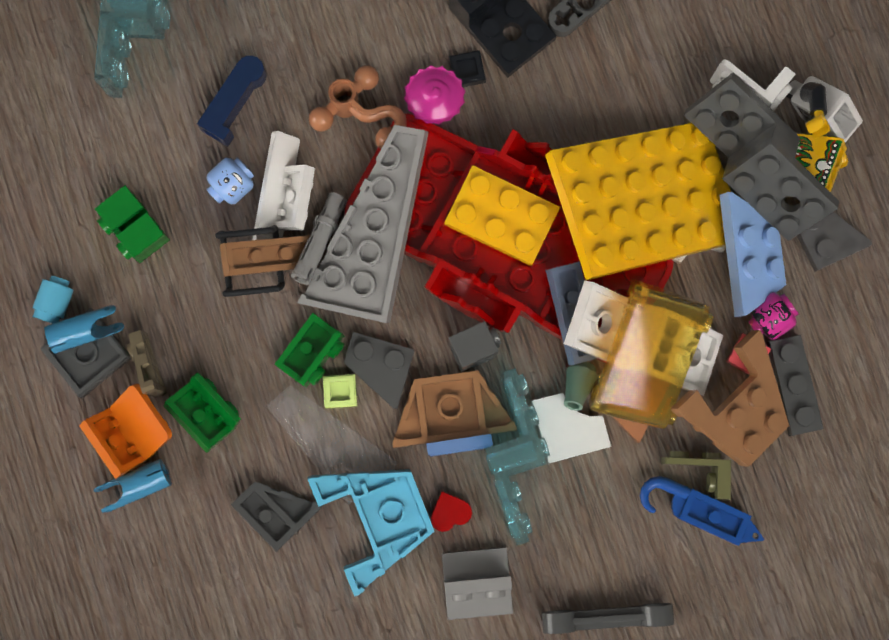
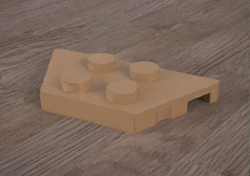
M478 370L414 379L392 444L393 448L517 431V427Z

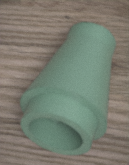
M583 362L571 365L566 369L564 400L566 408L574 411L582 410L585 400L598 379L596 367L593 364Z

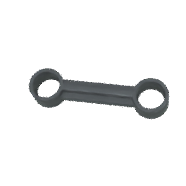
M672 603L542 612L544 634H562L578 630L634 626L660 627L674 625Z

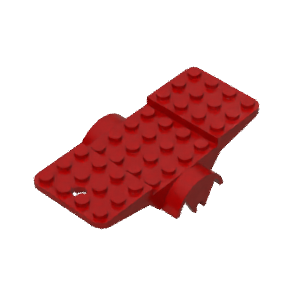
M405 114L407 119L406 127L429 132L404 252L405 255L434 268L424 287L456 310L481 323L485 321L487 326H494L498 331L509 333L520 315L533 322L535 326L563 341L546 270L580 262L545 157V154L553 150L549 147L550 144L547 142H527L518 131L512 129L501 151L478 146L432 123L426 124L423 120L416 119L413 114ZM379 147L345 206V214L350 205H353L357 199L364 179L369 177L377 162L376 157L381 150ZM472 165L560 206L532 267L444 225ZM670 259L586 280L583 269L582 273L585 281L595 282L633 301L655 305L672 273L673 260ZM600 317V319H599V321H598V329H599V328L601 327V325H602V318H601V317ZM597 358V360L601 361L604 364L613 365L611 363H608L604 360Z

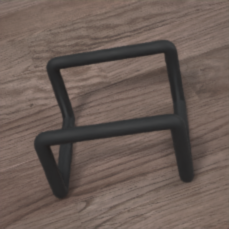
M277 225L227 232L221 230L215 234V237L220 239L221 244L227 243L226 238L272 233L273 238H279V230ZM277 271L278 285L237 290L232 289L231 276L225 277L226 290L222 294L224 297L279 292L285 286L284 272Z

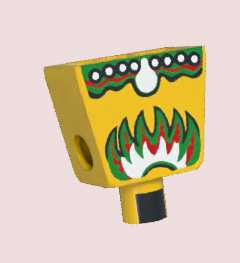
M797 134L800 140L795 159L831 192L847 150L844 139L821 136L815 140L813 135Z

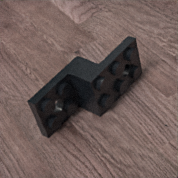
M449 0V9L507 78L556 40L554 32L526 0ZM508 27H516L521 32V36L519 39L511 41L505 38L503 32Z

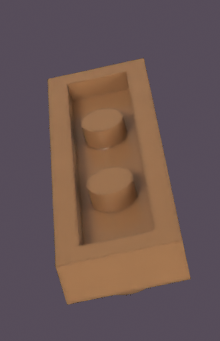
M310 235L220 244L223 275L228 277L293 270Z

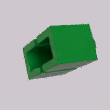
M126 185L94 208L100 215V218L96 221L108 235L114 232L120 241L116 246L127 260L133 257V259L141 263L170 241L168 236L157 222L150 217L149 212Z

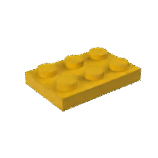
M472 165L444 225L532 267L560 206Z

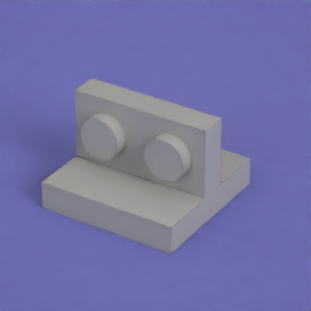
M507 547L442 553L448 620L513 614L512 582L509 574Z

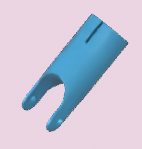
M114 305L106 306L45 326V336L51 351L56 354L122 331L124 329L123 323H115L109 326L94 324L98 319L113 314L116 311V307Z
M158 459L117 479H112L99 485L94 489V492H100L116 485L122 486V497L116 503L101 509V512L104 513L172 485L164 462Z

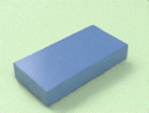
M491 434L427 443L426 445L428 456L433 457L491 448L493 442Z

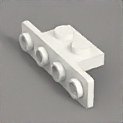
M273 131L271 134L254 229L277 225L279 238H283V233L287 230H304L308 217L307 210L310 193L313 188L315 168L306 164L296 165L300 144L299 138L280 131ZM273 234L253 235L252 240L273 239Z

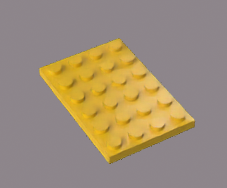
M689 123L555 149L545 154L586 280L725 246L719 195L731 192L729 185L722 179L724 170L715 144L694 124Z

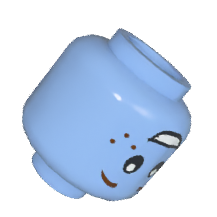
M238 157L235 160L224 158L207 174V181L211 185L207 191L219 204L223 200L231 205L236 204L252 190L254 184L251 179L254 177V174Z

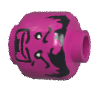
M772 292L767 296L764 303L751 312L753 318L748 322L753 330H760L762 335L765 334L769 339L775 340L796 326L797 321L795 317L799 313L784 293L779 295L776 292Z

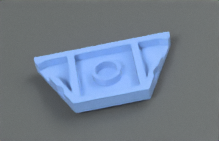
M726 192L720 194L719 197L734 317L748 315L764 303L770 293L778 292L786 286L785 268L779 231L767 222L748 202L733 192Z

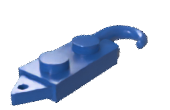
M662 476L652 477L641 488V504L650 513H655L656 509L649 502V494L653 489L660 488L673 494L671 509L673 515L678 519L736 546H739L740 543L764 541L763 536L751 521V515L674 480ZM753 533L757 534L755 539L752 537Z

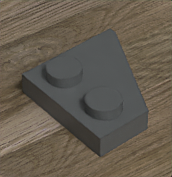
M353 332L344 364L393 409L398 410L415 350Z
M254 482L231 504L237 513L275 552L284 546L322 508V506L318 507L316 502L301 499L293 494L272 489L258 482Z

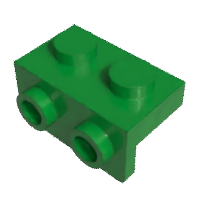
M312 313L274 365L305 388L310 383L315 386L326 371L322 366L328 358L335 359L343 349L345 344L342 342V339L345 336Z
M198 372L191 377L188 384L167 399L163 405L206 453L232 433L241 420L236 407L231 402L224 401L217 393L213 382L206 377L203 378Z

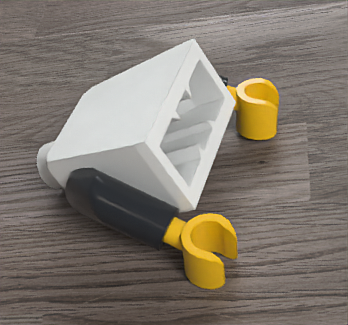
M814 76L808 77L803 84L797 80L790 83L793 89L786 97L791 99L790 102L799 116L806 122V128L810 134L812 133L813 138L816 140L826 135L828 137L842 138L846 144V141L863 122L849 95ZM846 153L839 169L848 165L849 161Z

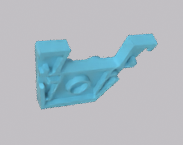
M410 469L312 475L307 477L318 507L351 495L367 533L374 554L343 567L354 597L360 595L377 577L385 574L389 567L401 557L404 558L435 532Z

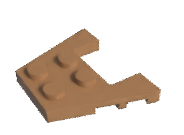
M760 330L750 331L734 347L735 352L748 370L749 377L713 412H711L698 390H689L670 408L675 415L683 417L694 426V430L702 432L713 441V445L737 464L749 467L789 427L773 368Z

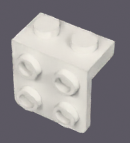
M723 59L711 77L710 82L714 88L734 72L774 111L793 89L789 82L796 74L785 66L765 90L730 61Z

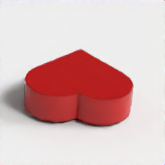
M442 491L433 510L431 523L438 531H449L455 524L464 525L469 522L472 517V508L467 502Z

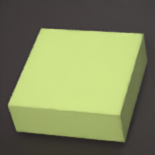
M355 374L323 376L325 409L358 407Z

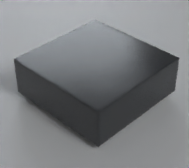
M480 50L449 56L451 71H454L456 77L462 79V87L486 83Z

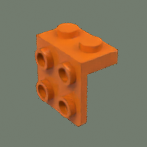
M137 383L129 386L108 409L85 419L79 425L115 479L145 464L172 437V431L167 422L157 411L149 396L142 393L140 385Z

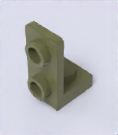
M669 451V457L661 458V464L711 466V473L708 472L706 476L707 492H711V497L714 499L731 500V460H721L722 453H702V459L689 458V452Z

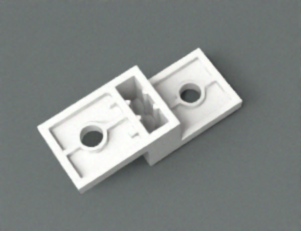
M584 280L564 345L623 369L656 377L687 391L698 390L700 395L704 396L723 335L667 308L633 301L595 282ZM600 317H601V318H602V325H601V327L598 329V321H599V319H600Z

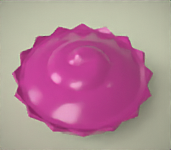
M430 65L426 69H418L416 75L410 76L409 83L405 86L406 95L404 100L408 104V110L414 114L416 119L423 120L426 124H441L444 121H451L454 115L460 113V108L465 103L464 94L466 90L462 87V79L456 77L454 71L446 70L444 66L436 68Z

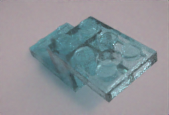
M101 0L94 80L109 97L122 98L123 88L128 86V71L125 69V58H129L131 52V43L128 38L164 39L165 29L170 28V11L166 10L167 0Z
M515 368L503 372L500 379L519 438L485 448L483 451L512 541L517 546L530 542L527 534L532 533L533 530L527 513L520 514L517 502L522 500V496L517 482H510L509 476L546 465L545 457L550 456L545 438H538L535 426L539 425L534 405L528 407L525 399L529 389L524 374L518 375Z

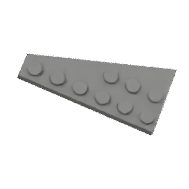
M399 125L393 126L376 157L377 162L369 177L364 179L357 199L347 210L327 247V253L319 268H316L312 281L306 292L301 294L297 303L390 323L429 134L428 131Z

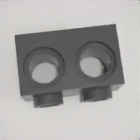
M485 321L448 338V345L461 373L495 358L501 344L494 326L488 328Z

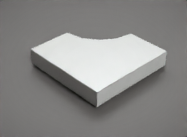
M564 393L531 401L548 464L611 447L603 416H588L566 408L564 406Z

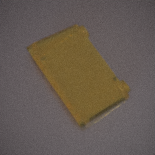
M632 279L627 293L629 295L627 300L629 306L624 305L620 324L603 371L598 377L599 385H594L589 406L590 410L604 415L665 429L668 424L673 425L675 423L677 415L670 408L677 402L702 332L708 333L713 321V314L709 313L710 308L708 304Z

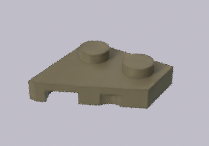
M142 330L128 334L130 343L127 344V349L132 361L135 362L137 379L142 393L153 397L166 394L167 390L148 334Z

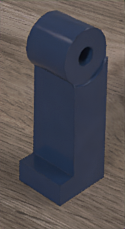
M245 56L238 61L197 123L203 133L226 147L234 139V135L229 129L254 89L261 87L266 81V70L258 57Z

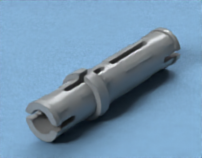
M334 192L329 193L322 211L315 217L311 235L305 244L297 265L291 273V277L295 278V281L305 285L310 284L329 239L339 227L337 223L347 203V199H344L342 195Z

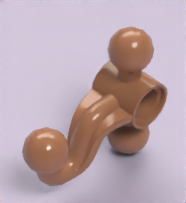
M363 65L355 72L353 82L343 78L332 82L328 90L330 103L325 107L314 108L309 114L308 120L314 130L325 132L332 126L335 115L342 118L354 116L364 123H372L389 117L394 120V125L404 127L407 125V119L404 112L394 105H383L368 110L359 104L358 94L362 90L375 88L379 81V74L376 69L370 65ZM341 96H350V99L347 101H338V98ZM393 126L379 129L375 138L379 149L383 147Z

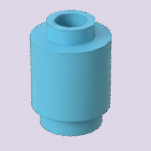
M52 275L49 281L42 279L32 307L35 309L32 317L52 324L59 322L60 318L64 319L74 291L68 288L70 282Z

